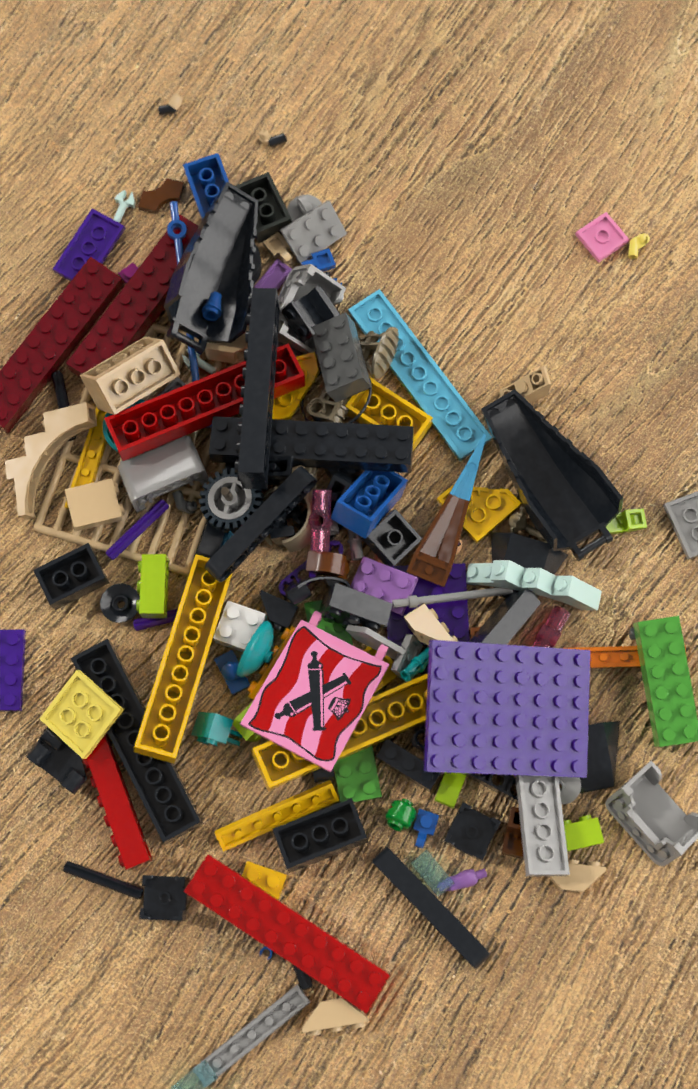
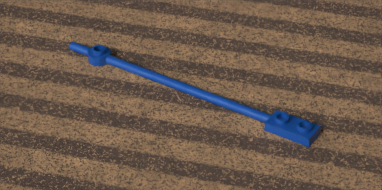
M177 201L170 202L172 221L167 226V233L175 242L178 265L184 253L182 239L187 234V228L185 223L179 220ZM178 229L181 232L179 234H175L173 231ZM186 333V336H187V337H189V338L195 340V338H194L193 336H191L190 334ZM188 346L192 382L200 379L197 354L195 349Z

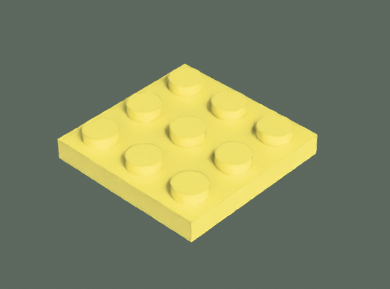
M76 670L40 717V720L82 759H87L124 709L81 670Z

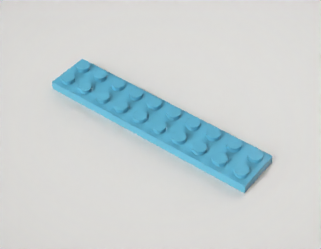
M380 289L348 309V313L365 335L370 331L381 334L390 327L398 329L399 341L390 369L419 408L433 417L432 425L459 461L474 452L484 434H486L484 445L492 440V436Z

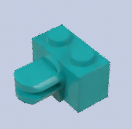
M198 712L191 733L192 736L197 737V742L217 746L218 743L240 746V741L228 736L243 738L239 732L231 729L233 719L209 712Z

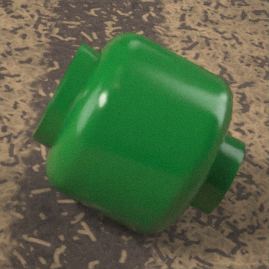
M404 798L402 800H394L385 815L388 821L387 825L399 832L409 829L416 817L413 803Z

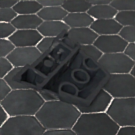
M491 532L492 563L494 560H510L524 568H542L555 575L568 556L561 550L553 551L548 543L515 533ZM501 595L499 597L506 598L508 595Z
M620 721L588 725L587 778H580L581 791L579 794L614 787Z

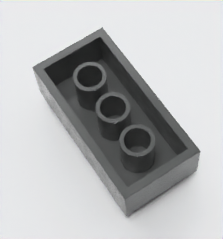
M345 312L311 327L315 332L313 339L328 395L335 402H339L372 388L357 329L349 315Z

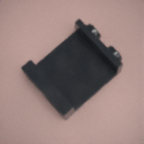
M320 285L297 301L290 302L281 310V313L302 343L312 338L315 334L311 327L340 315Z

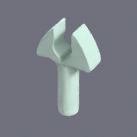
M126 190L120 192L114 198L115 202L120 205L113 220L119 223L126 208H135V199L132 192L129 199L124 202V198L127 195Z
M196 353L198 366L208 373L214 374L216 368L200 359V354ZM182 355L185 365L190 370L189 359Z

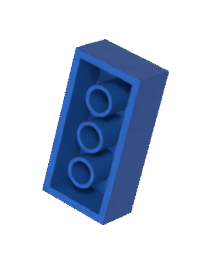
M219 153L183 164L201 220H203L226 182L229 183Z
M365 470L336 501L331 519L366 539L400 500L408 480L395 472Z

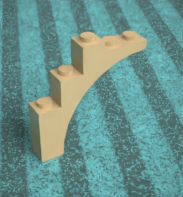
M84 402L44 412L43 428L45 432L24 437L25 444L23 448L26 456L5 461V476L7 480L15 483L13 487L17 502L15 508L19 517L27 520L35 518L37 487L45 467L56 451L73 436L97 426L95 407L89 403Z

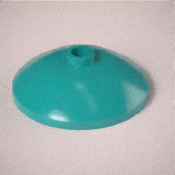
M264 621L250 639L237 668V675L243 678L259 670L265 662L269 663L274 653L271 651L274 642L271 622Z

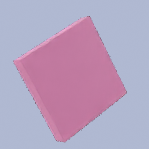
M607 212L578 230L575 234L598 263L629 243L630 240Z

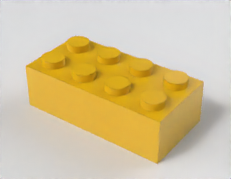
M369 377L372 384L371 398L367 408L356 421L360 424L414 426V451L431 428L433 417ZM369 389L350 398L345 405L349 410L346 415L353 419L359 414L367 401Z

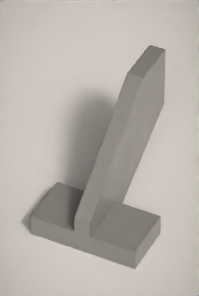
M348 625L346 631L355 640L377 651L381 644L387 646L386 655L395 660L391 670L401 680L404 679L401 677L400 672L411 663L412 658L418 657L423 646L412 634H406L400 647L367 627Z

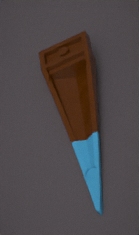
M486 434L482 436L447 499L414 552L406 571L408 574L443 588L445 587L454 564Z

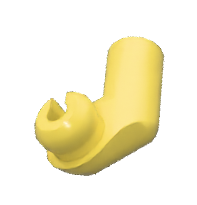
M639 234L630 240L628 258H638V249L650 241L648 234Z

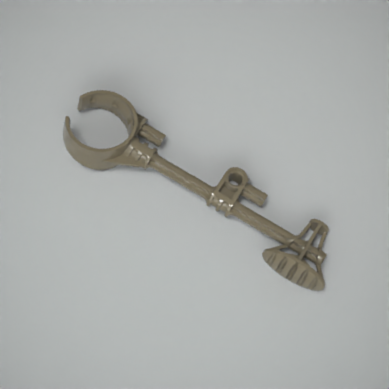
M390 327L381 334L370 331L365 337H359V341H364L360 342L365 364L375 379H380L385 375L394 359L399 341V332L396 327ZM370 355L373 356V358H372V368H371V366H370L369 363H368V359H369V356H370ZM324 386L319 398H314L307 404V412L316 422H344V415L349 412L345 405L351 397L339 402L330 401L331 397L326 392ZM305 467L317 479L315 474L318 468ZM317 483L300 501V503L307 504L308 508L305 524L296 535L282 540V544L289 552L305 548L319 534L322 519L320 512L316 510ZM281 484L273 485L272 489L264 494L263 501L265 502ZM267 536L264 540L271 546L272 540Z

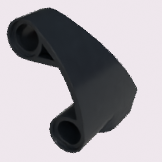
M310 577L289 585L285 595L295 607L312 596L306 585L311 581L323 579L328 589L335 583L341 582L349 588L350 584L348 581L337 577Z
M47 726L26 757L35 765L44 769L58 780L64 788L75 795L87 780L82 759Z

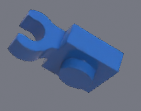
M329 248L312 253L311 260L301 262V265L312 264L322 272L336 268V263Z
M419 809L413 830L419 832L415 843L416 847L423 849L427 835H434L439 819L438 814Z

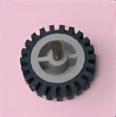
M231 468V472L224 469L222 474L219 472L214 473L216 476L214 479L211 476L208 478L209 484L204 483L203 488L205 490L200 492L202 499H199V504L201 505V512L212 526L219 531L223 530L224 533L231 531L234 534L264 503V494L262 489H243L241 481L237 480L235 468Z

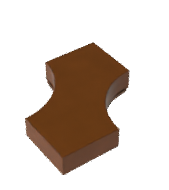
M166 178L159 188L151 191L143 190L138 209L157 214L163 205L172 201L180 202L185 187L184 182Z

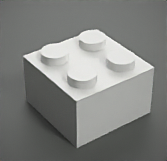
M227 600L213 639L215 643L244 653L256 630L268 618L263 612Z

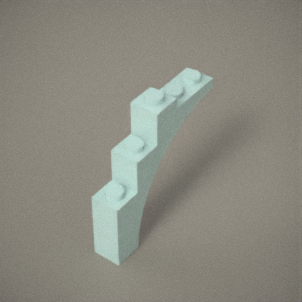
M494 560L493 563H469L466 573V583L469 585L492 586L518 591L528 588L536 595L563 602L580 610L598 611L602 591L574 576H556L542 568H524L510 560Z

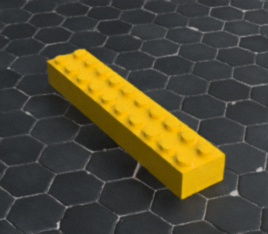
M195 554L134 746L135 753L175 764L232 577L231 574L225 581L218 582L205 569V565L210 558Z
M428 674L372 697L338 760L426 723ZM272 741L254 747L251 751L268 791L321 768Z

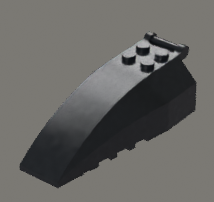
M228 182L219 191L184 251L172 275L164 304L171 324L166 336L170 339L175 338L195 349V352L200 355L205 351L207 343L231 344L243 335L247 328V313H250L251 309L248 307V297L252 296V288H254L252 271L255 269L253 255L256 253L254 238L257 235L258 201ZM212 292H218L222 295L221 316L216 321L205 319L202 313V308ZM178 328L190 334L191 336L199 339V341L196 342L195 340L178 332Z
M515 389L483 407L481 411L526 512L553 551L570 549L575 558L580 561L585 558L586 554L601 545L612 542L613 537L606 526L622 510L623 497L601 468L584 452H580L573 445V442L566 439L555 426H552L545 420L544 416L539 411H536ZM598 532L601 534V537L581 549L577 546Z

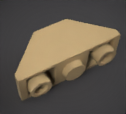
M245 333L231 344L207 343L205 357L209 360L232 364L244 359V349H248Z
M546 366L540 367L499 390L500 396L502 397L515 389L529 403H533L548 395L551 382Z
M568 859L570 875L548 876V878L559 890L583 892L606 872V867L600 866V862L587 861V865H579V860Z
M342 997L322 1000L303 1026L302 1032H308V1036L321 1034V1030L328 1028L330 1032L343 1030L342 1026L351 1025V1029L364 1027V1022H368V1017Z

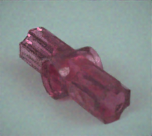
M313 489L312 514L309 516L311 551H329L330 527L333 524L331 519V490ZM320 515L323 517L322 525L319 523Z
M555 606L545 624L543 623L535 637L536 641L533 646L554 648L562 634L560 632L571 613L562 607Z

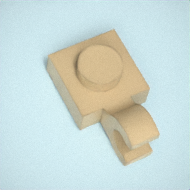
M279 232L263 242L264 247L274 259L279 256L287 266L293 264L292 256L287 252L290 247Z

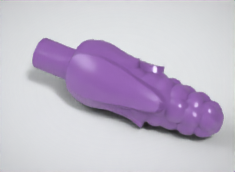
M485 868L478 871L468 869L440 882L437 888L440 892L468 888L477 884L479 879L488 876Z

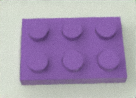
M363 556L350 588L392 603V600L405 599L408 596H412L419 578ZM392 607L391 611L403 616L406 607Z

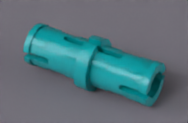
M429 647L418 657L412 658L411 663L400 672L401 677L405 681H411L414 676L426 669L429 659Z

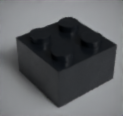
M396 509L390 511L366 539L361 538L377 557L390 567L395 566L422 540L421 536Z

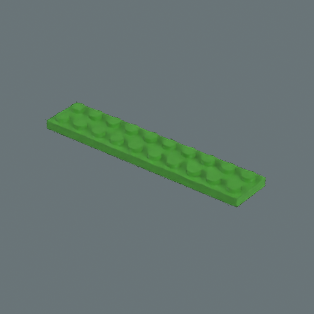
M322 600L304 603L308 623L314 611L319 612ZM321 618L317 628L353 645L352 636L342 627V624L336 622L329 623ZM372 746L336 762L334 771L340 802L350 798L355 803L382 797Z

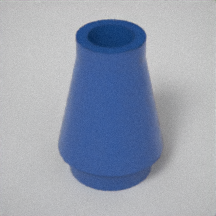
M212 292L202 308L203 317L209 321H216L221 316L222 295L220 293Z

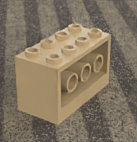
M145 336L81 374L80 377L98 410L116 415L181 374L163 339Z

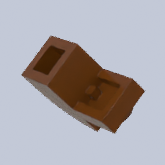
M308 551L305 571L314 575H327L347 580L350 566L349 560L346 559L345 555L327 551Z
M511 806L505 826L501 854L522 859L524 853L519 808Z

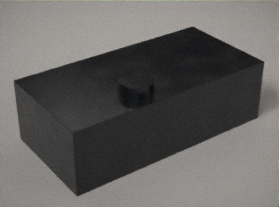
M352 798L273 829L289 873L368 843Z

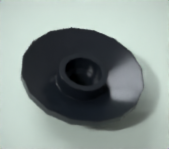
M123 583L114 584L102 594L100 600L101 611L112 622H127L138 613L136 602L140 600L137 591L130 585ZM120 602H125L123 608L118 607Z

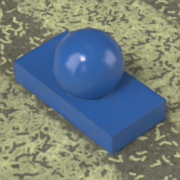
M233 650L214 659L233 696L250 686L247 677L241 678L237 675L239 662Z

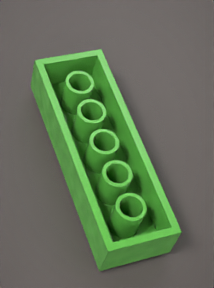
M679 616L633 623L654 746L664 747L697 742L698 719Z

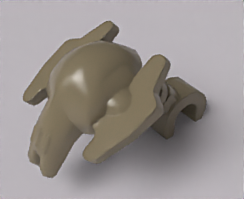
M524 507L520 508V513L517 512L510 516L509 525L511 526V533L518 534V531L525 530L529 534L535 535L540 541L547 543L537 528L527 524V512Z

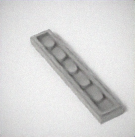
M297 984L193 1068L205 1086L209 1085L311 1001Z

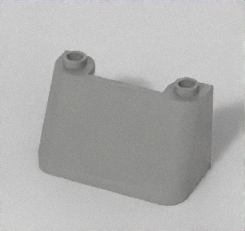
M312 264L294 267L288 274L278 296L280 305L278 341L283 344L289 343L291 348L304 354L312 352L317 354L313 337L303 344L281 313V310L290 302H295L307 295L319 285L333 305L342 302L346 290L343 285Z
M183 436L132 459L121 461L118 466L127 494L136 512L146 509L145 503L147 501L152 503L154 502L153 498L186 484L192 486L194 485L193 481H199L201 485L209 482L207 472L190 436Z
M650 761L606 800L605 805L611 815L649 858L659 866H666L681 856L698 839V814L692 812L686 815L658 784L662 779L661 770Z

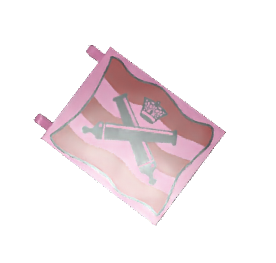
M314 611L309 623L303 620L299 622L240 725L331 772L389 667V664L383 661L388 647L381 644L374 657L317 628L321 622L322 614Z

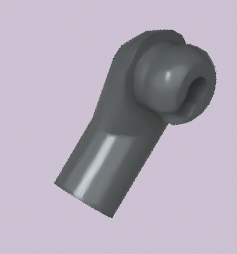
M181 490L172 493L179 511L187 514L196 512L197 503L195 501L184 500Z

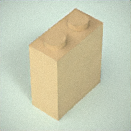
M112 478L64 489L74 532L122 521V514H125L122 502L118 503L119 488L117 483L113 484Z

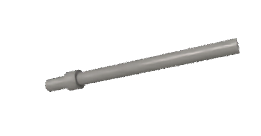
M499 587L422 597L412 595L405 599L392 600V607L408 606L409 608H416L424 603L433 604L513 594V589Z

